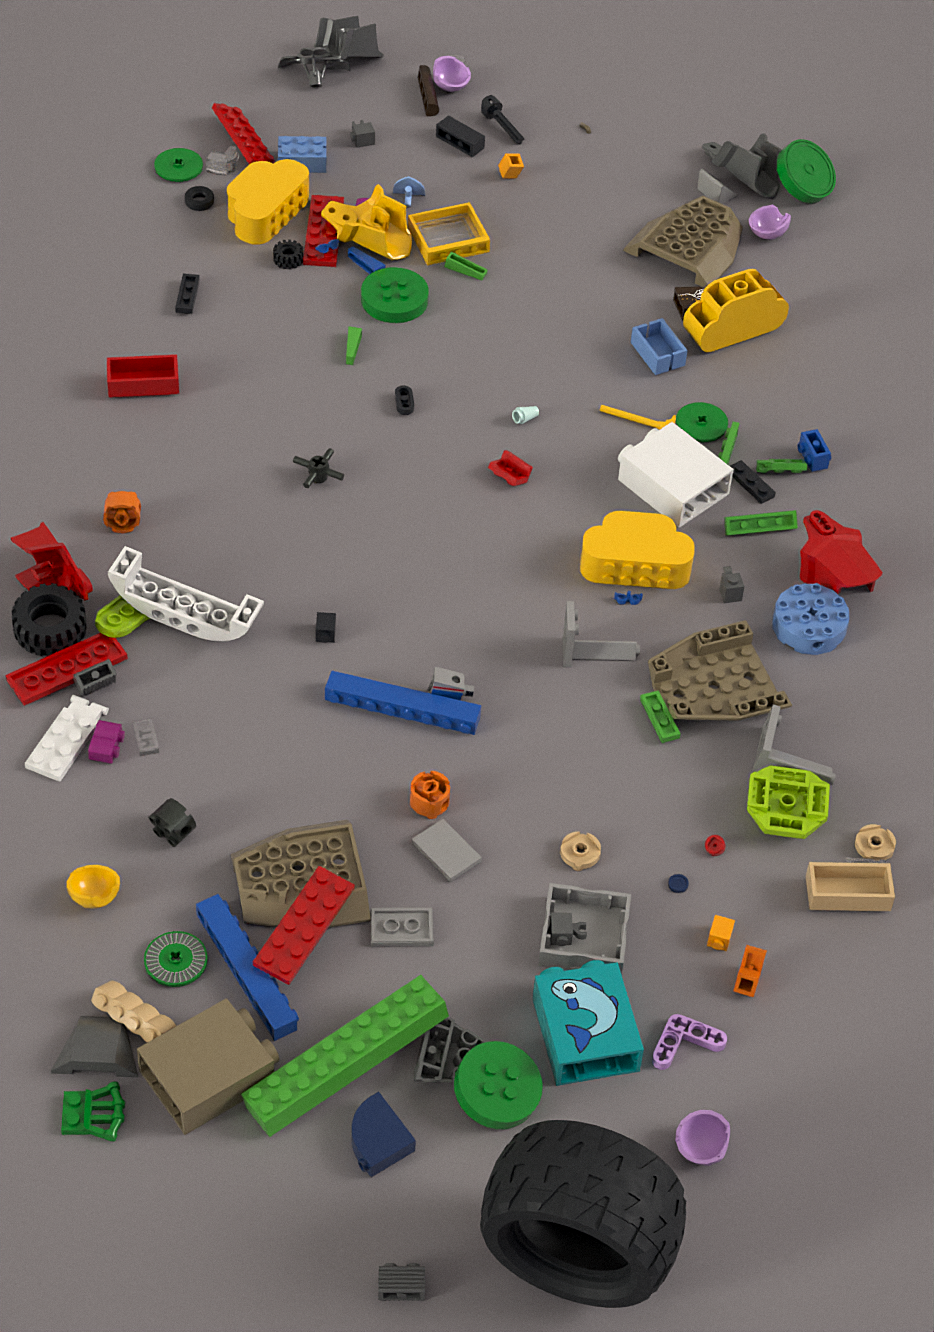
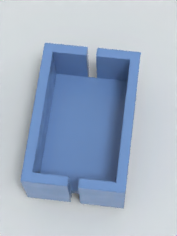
M278 136V161L284 159L295 160L304 164L308 168L309 173H326V137Z
M663 318L649 322V326L645 323L632 328L631 344L655 375L667 372L669 368L673 370L685 366L688 350Z

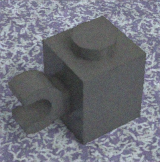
M360 120V124H355L353 121L350 137L356 147L375 145V130L372 123H364L363 120Z
M731 566L723 567L724 573H722L719 587L723 602L742 601L745 586L740 573H732Z
M551 912V945H572L573 935L581 940L586 939L587 932L579 931L581 929L586 930V922L572 923V913Z

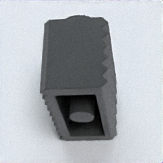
M110 659L73 674V680L80 696L84 697L88 693L91 694L95 690L98 691L102 687L105 688L109 684L112 685L113 682L116 683L117 673Z
M386 1263L383 1266H379L378 1300L424 1301L425 1266H420L417 1263H409L406 1266Z

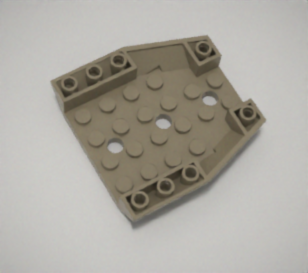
M701 196L648 222L627 244L623 251L636 257L644 250L695 272V284L706 288L711 282L719 279L734 262L743 227L730 207Z
M746 620L695 632L648 660L653 690L660 692L673 719L742 720L769 713L773 704L780 706V710L792 707L785 691L777 692L752 645L753 632ZM749 676L752 677L753 680H748L744 677ZM715 685L718 687V689H713L709 686ZM675 694H680V695H682L683 697H682V698H678V697H676V696H674V695H675Z
M348 820L288 828L231 854L244 923L277 927L318 866L355 884L354 890L329 927L371 920L367 888L352 824ZM336 859H341L344 861V863L338 865L335 864L333 861H335ZM300 865L303 867V869L300 871H296L293 869V867ZM254 872H261L262 876L254 877L252 874Z

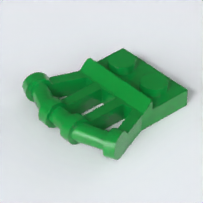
M114 1081L106 1087L94 1091L88 1089L86 1091H64L62 1135L91 1134L114 1142L118 1136L117 1131L125 1120V1115L123 1114L125 1100L122 1099L119 1083ZM108 1095H112L113 1101H93ZM92 1110H114V1113L112 1115H92ZM92 1124H111L109 1129L104 1130Z

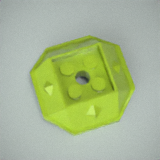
M770 765L750 774L747 811L764 834L806 839L828 819L830 784L822 781L817 775L808 770Z

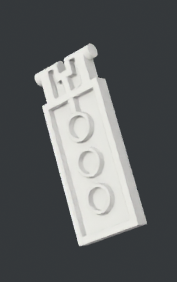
M72 695L70 699L72 703L68 708L64 707L26 760L25 768L60 782L94 734L98 720L102 714L107 715L109 708L94 702L88 706L89 700Z

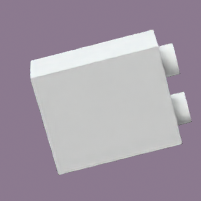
M673 422L660 430L657 428L652 429L642 442L635 446L627 445L618 456V462H620L618 480L659 513L670 517L678 528L729 495L734 469Z

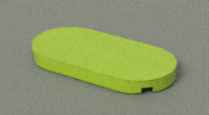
M119 595L97 612L95 626L103 635L119 638L131 633L147 621L149 617L136 610Z

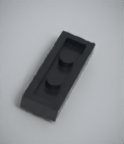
M183 273L175 306L176 313L193 314L200 275Z
M742 460L730 465L734 469L732 477L760 504L775 497L776 492Z

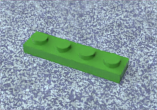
M734 421L731 428H727L725 435L727 440H723L721 448L723 452H719L718 456L727 465L736 442L740 424Z
M796 510L724 517L725 535L798 528Z

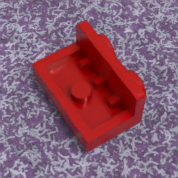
M508 450L503 451L501 459L490 462L488 466L496 476L502 477L512 486L527 483L533 469L532 466Z

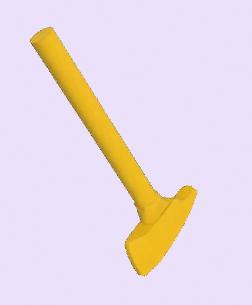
M605 405L600 407V412L648 425L659 430L671 422L675 424L676 415L663 422Z

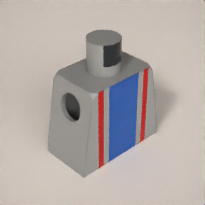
M435 667L427 693L461 700L462 696L473 697L474 685L464 684L463 673Z

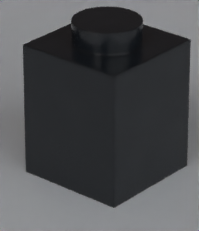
M317 612L316 642L335 643L336 613Z

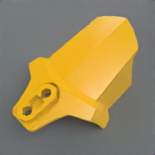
M379 184L375 186L371 197L358 206L330 201L321 212V216L337 230V239L339 241L348 242L352 240L390 260L403 259L410 255L412 235L407 229L406 205L384 195L383 188Z

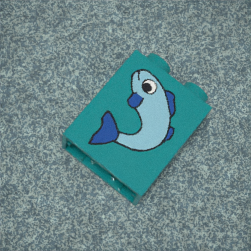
M593 960L585 963L579 969L567 971L560 967H551L542 971L540 975L535 976L532 999L556 1086L640 1072L644 1048L618 962L605 964L601 960Z

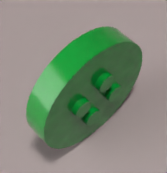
M798 139L792 141L780 151L777 157V172L783 186L793 197L802 202L812 204L820 202L834 190L836 184L834 166L825 151L817 144L809 140Z
M389 267L377 270L368 275L361 286V303L364 310L373 318L383 322L404 323L414 320L422 315L428 306L429 288L426 281L419 274L409 269Z
M490 1041L472 1048L462 1059L454 1077L455 1095L463 1111L475 1122L493 1129H509L525 1122L538 1106L542 1096V1078L537 1065L522 1049L506 1042Z

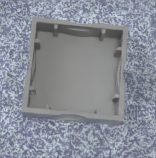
M549 883L538 966L560 967L573 970L581 968L582 965L589 961L601 960L605 964L618 962L622 975L631 894L605 890L594 891L576 886ZM551 912L572 913V923L586 922V930H579L587 932L586 939L581 940L573 935L572 945H551Z

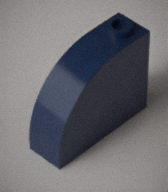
M379 1091L367 1098L356 1110L352 1120V1148L358 1159L359 1167L363 1172H367L370 1177L375 1176L415 1152V1138Z

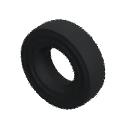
M204 186L191 187L185 193V204L188 208L195 211L207 210L214 204V194L211 189ZM197 196H202L206 199L198 201L194 200L193 198Z

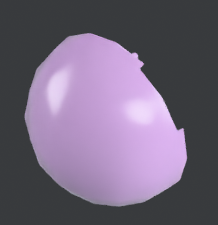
M441 56L434 62L433 79L435 84L442 90L454 92L461 90L468 84L471 79V72L469 67H466L456 57Z
M773 204L755 210L749 218V226L752 232L758 237L767 240L781 237L787 231L791 222V215L785 213V216L782 215L778 207Z
M698 1110L688 1114L681 1120L676 1130L675 1141L679 1152L688 1161L696 1165L710 1166L720 1162L727 1151L730 1124L721 1114L712 1110Z

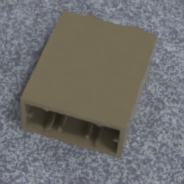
M227 998L137 1048L140 1073L184 1135L243 1102L241 1094L274 1072V1064L279 1062V1055L271 1041L265 1039L259 1042L253 1034L256 1026L250 1013L245 1008L236 1011Z

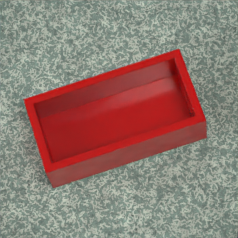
M177 354L107 358L109 397L179 394Z

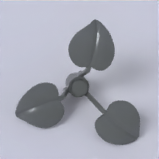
M314 47L302 48L300 50V54L303 56L312 55L313 70L310 71L311 73H309L306 64H303L310 81V87L312 88L322 87L325 69H344L350 71V64L347 61L331 60L323 64L322 72L320 73V70L316 69L315 55L326 54V49ZM297 56L282 57L279 60L278 69L288 65L301 64L300 58Z

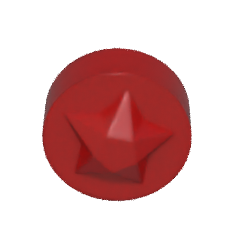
M711 835L705 841V848L710 855L719 856L725 851L726 844L721 836Z

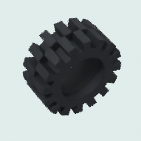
M288 239V242L283 240V243L279 241L278 245L275 244L273 248L275 265L278 264L279 268L283 266V269L288 267V270L291 267L295 269L297 266H301V263H303V246L295 240L293 242Z

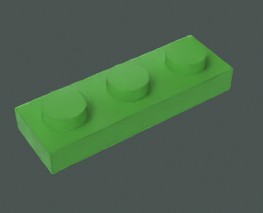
M657 690L640 695V701L660 741L665 743L680 739L681 733L660 692Z

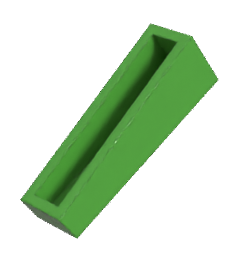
M450 252L446 258L444 266L479 280H483L488 271L453 252Z
M348 326L346 364L353 365L362 338V328Z

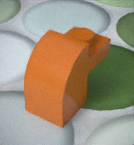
M746 945L733 992L754 997L767 950Z

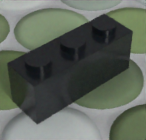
M449 115L436 124L437 138L471 157H474L485 147V135Z

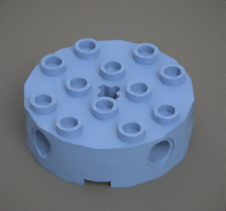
M818 583L796 584L782 592L776 601L772 629L779 641L784 645L787 644L793 647L794 651L799 653L819 655L831 652L846 636L849 624V608L844 599L835 591Z

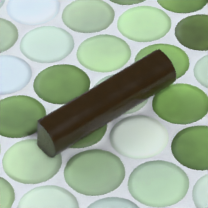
M420 65L417 78L425 114L427 117L436 116L439 113V105L431 70L426 65Z

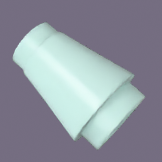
M537 406L517 407L512 412L513 420L517 424H524L539 415Z

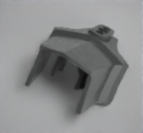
M358 16L336 20L324 17L320 19L314 47L325 48L326 54L315 55V64L326 63L327 60L384 57V54L378 49L375 23L360 27ZM297 53L300 63L313 64L312 55L303 56Z
M765 133L760 134L749 151L733 144L731 141L724 142L723 146L715 142L702 145L705 154L713 159V164L718 167H725L760 195L770 199H774L780 187L777 157L782 149L767 141L768 137Z

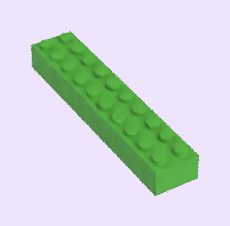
M419 975L243 1092L241 1095L247 1110L266 1134L271 1137L449 1017L445 1001L424 977Z

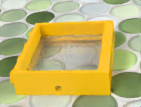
M470 202L408 215V229L427 265L446 262L450 252L463 258L490 252V238Z

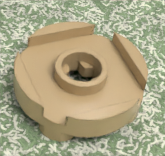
M877 824L862 827L855 839V848L866 862H880L891 858L896 845L893 833L888 829H882ZM872 840H875L876 843H880V844H879V845H873V844H872Z
M572 832L565 836L560 848L561 858L575 871H582L594 866L599 861L601 844L590 833L585 835L580 834V832ZM577 848L585 849L583 853L577 852Z

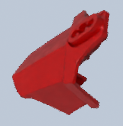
M814 510L810 515L805 516L803 523L807 530L808 541L800 550L801 581L807 584L818 583L835 591L838 595L843 587L866 585L869 591L873 592L875 582L882 576L883 572L863 547L860 530L844 527L819 510Z
M41 522L40 526L10 538L13 543L28 554H31L36 562V565L15 575L16 579L28 591L33 586L39 587L40 584L46 583V585H51L53 583L60 587L61 585L66 586L68 590L72 589L84 601L88 600V593L93 592L91 581L76 566L64 543L57 542L44 522Z

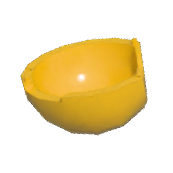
M86 865L77 868L70 873L67 880V891L72 900L78 905L90 909L108 905L116 897L120 888V877L116 871L102 865Z

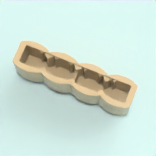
M109 981L95 988L91 1000L92 1003L101 1011L108 1012L115 1021L124 1023L128 1030L140 1035L147 1043L176 1027L173 1020L159 1014L156 1008L150 1004L143 1003L140 997L132 992H127L124 986L116 981Z

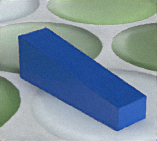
M353 246L348 249V257L369 274L386 266Z

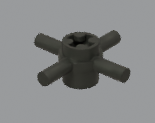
M329 448L323 456H314L310 461L298 456L294 457L293 463L308 468L310 475L303 483L305 488H309L313 482H325L328 476L343 480V473L329 468L328 461L334 454L333 449Z

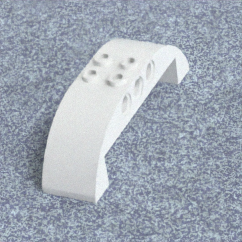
M124 546L108 571V577L114 588L136 610L160 623L211 641H230L244 635L264 604L263 600L246 594L240 606H237L141 568L142 553Z

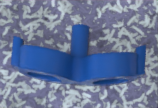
M332 239L328 244H319L315 247V250L320 253H326L329 251V248L337 249L339 240Z
M627 591V595L615 592L614 599L619 604L629 602L632 605H637L642 600L643 594L631 595V591Z

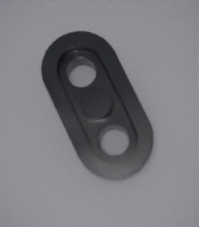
M398 386L395 389L397 411L402 415H409L414 411L413 391L409 386Z

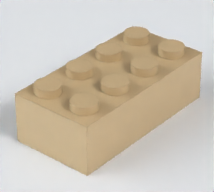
M809 862L806 885L809 910L891 911L895 893L890 863Z

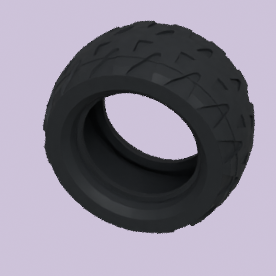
M547 1120L527 1126L520 1133L515 1134L496 1160L484 1190L480 1230L488 1249L494 1257L509 1271L529 1284L569 1301L595 1307L622 1308L634 1306L649 1299L651 1294L657 1292L660 1285L665 1281L676 1261L684 1237L687 1201L683 1197L684 1188L671 1167L658 1155L635 1140L615 1131L589 1123L571 1120Z

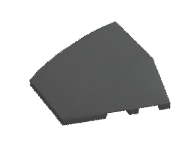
M80 1016L51 1069V1073L73 1074V1070L116 1072L117 1077H138L126 1026L124 1023L115 1021L112 1017Z
M451 1017L444 1019L426 1031L422 1036L414 1069V1081L454 1082L456 1070L464 1056L475 1046L487 1041L471 1030L463 1029Z

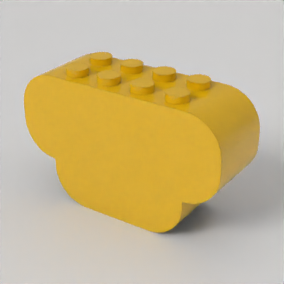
M290 159L279 160L274 164L267 161H257L249 164L227 186L228 219L235 224V235L240 240L254 245L264 244L277 235L309 201L308 168L304 164Z
M747 269L711 282L703 290L701 299L693 303L685 312L683 327L704 352H712L777 329L786 320L789 305L774 286L764 279L756 269Z
M613 511L604 517L602 525L593 526L584 533L580 572L585 579L594 583L679 589L687 585L690 580L694 558V542L688 535L677 532L674 521L666 515Z

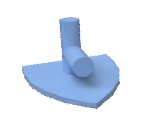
M408 176L394 184L393 193L405 194L404 205L411 207L412 195L425 196V188L419 181Z

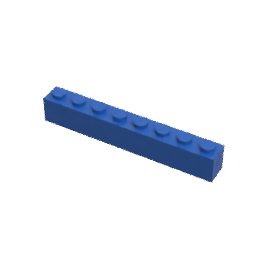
M331 671L325 686V700L362 708L371 712H379L388 716H396L406 720H413L427 725H434L444 729L460 731L465 734L475 735L481 717V705L336 671Z
M219 894L197 903V917L273 1040L276 1041L297 1031L299 1017L296 1011L290 1009L288 999L284 993H280L276 979L274 977L271 978L268 973L253 966V960L258 955V951L255 946L251 947L245 930L241 931L237 917L231 915L227 901L222 900Z

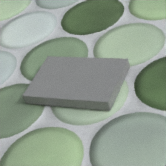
M444 819L412 839V844L449 882H452L482 862V857Z
M370 908L371 947H420L434 945L433 908Z

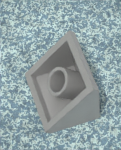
M703 169L700 170L697 189L709 199L723 204L737 196L735 192L716 177Z

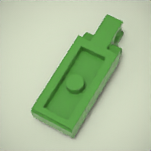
M804 459L757 460L756 471L766 473L769 470H773L774 472L782 473L784 470H791L794 473H801L802 470H807V463Z

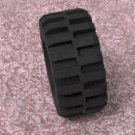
M46 583L40 584L39 587L33 586L29 588L30 591H24L21 594V598L18 597L14 602L15 605L11 611L14 636L18 644L22 648H26V651L30 653L35 652L37 656H49L81 642V639L85 636V606L80 596L72 589L68 590L66 586L61 585L60 587L53 583L51 585H46ZM46 614H56L65 618L62 622L53 626H41L34 623L38 617Z

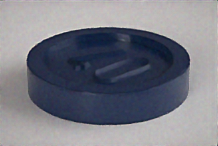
M674 874L669 878L668 886L671 891L683 893L688 889L689 881L684 875Z

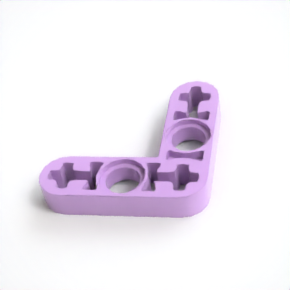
M674 1014L668 1019L653 1053L652 1063L654 1067L660 1070L669 1068L682 1039L715 1052L722 1051L726 1047L727 1035L723 1031L680 1014ZM676 1023H680L678 1028L674 1027ZM694 1029H699L702 1031L703 1035L697 1037L694 1036L691 1031ZM672 1038L675 1044L669 1046L665 1044L664 1040ZM716 1038H719V1039H720V1041H719L718 1043H715V1042H714V1040H716ZM663 1051L667 1052L665 1059L660 1061L659 1058H661Z

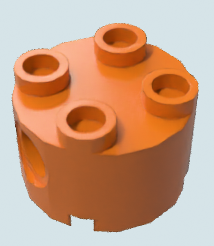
M118 491L108 494L105 500L103 521L107 528L109 526L116 533H129L136 526L138 527L141 503L137 498V494L132 491Z
M424 771L417 774L411 782V808L428 819H435L438 815L445 812L450 800V782L448 778L437 771H430V773H425Z

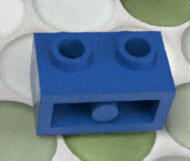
M818 429L801 432L797 448L799 453H802L804 461L809 466L811 472L828 469L829 461H831V452Z

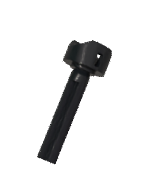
M493 95L486 96L482 100L481 113L487 119L494 118L515 143L520 145L524 137L501 112L502 103Z

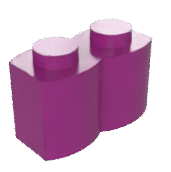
M98 720L88 749L90 760L112 764L114 758H118L120 751L118 746L120 742L123 743L125 731H122V724Z

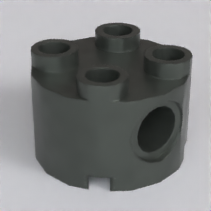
M172 798L167 799L148 817L155 826L153 832L160 838L162 836L167 838V842L172 847H176L196 828V822L191 814L187 816L184 813L187 809Z

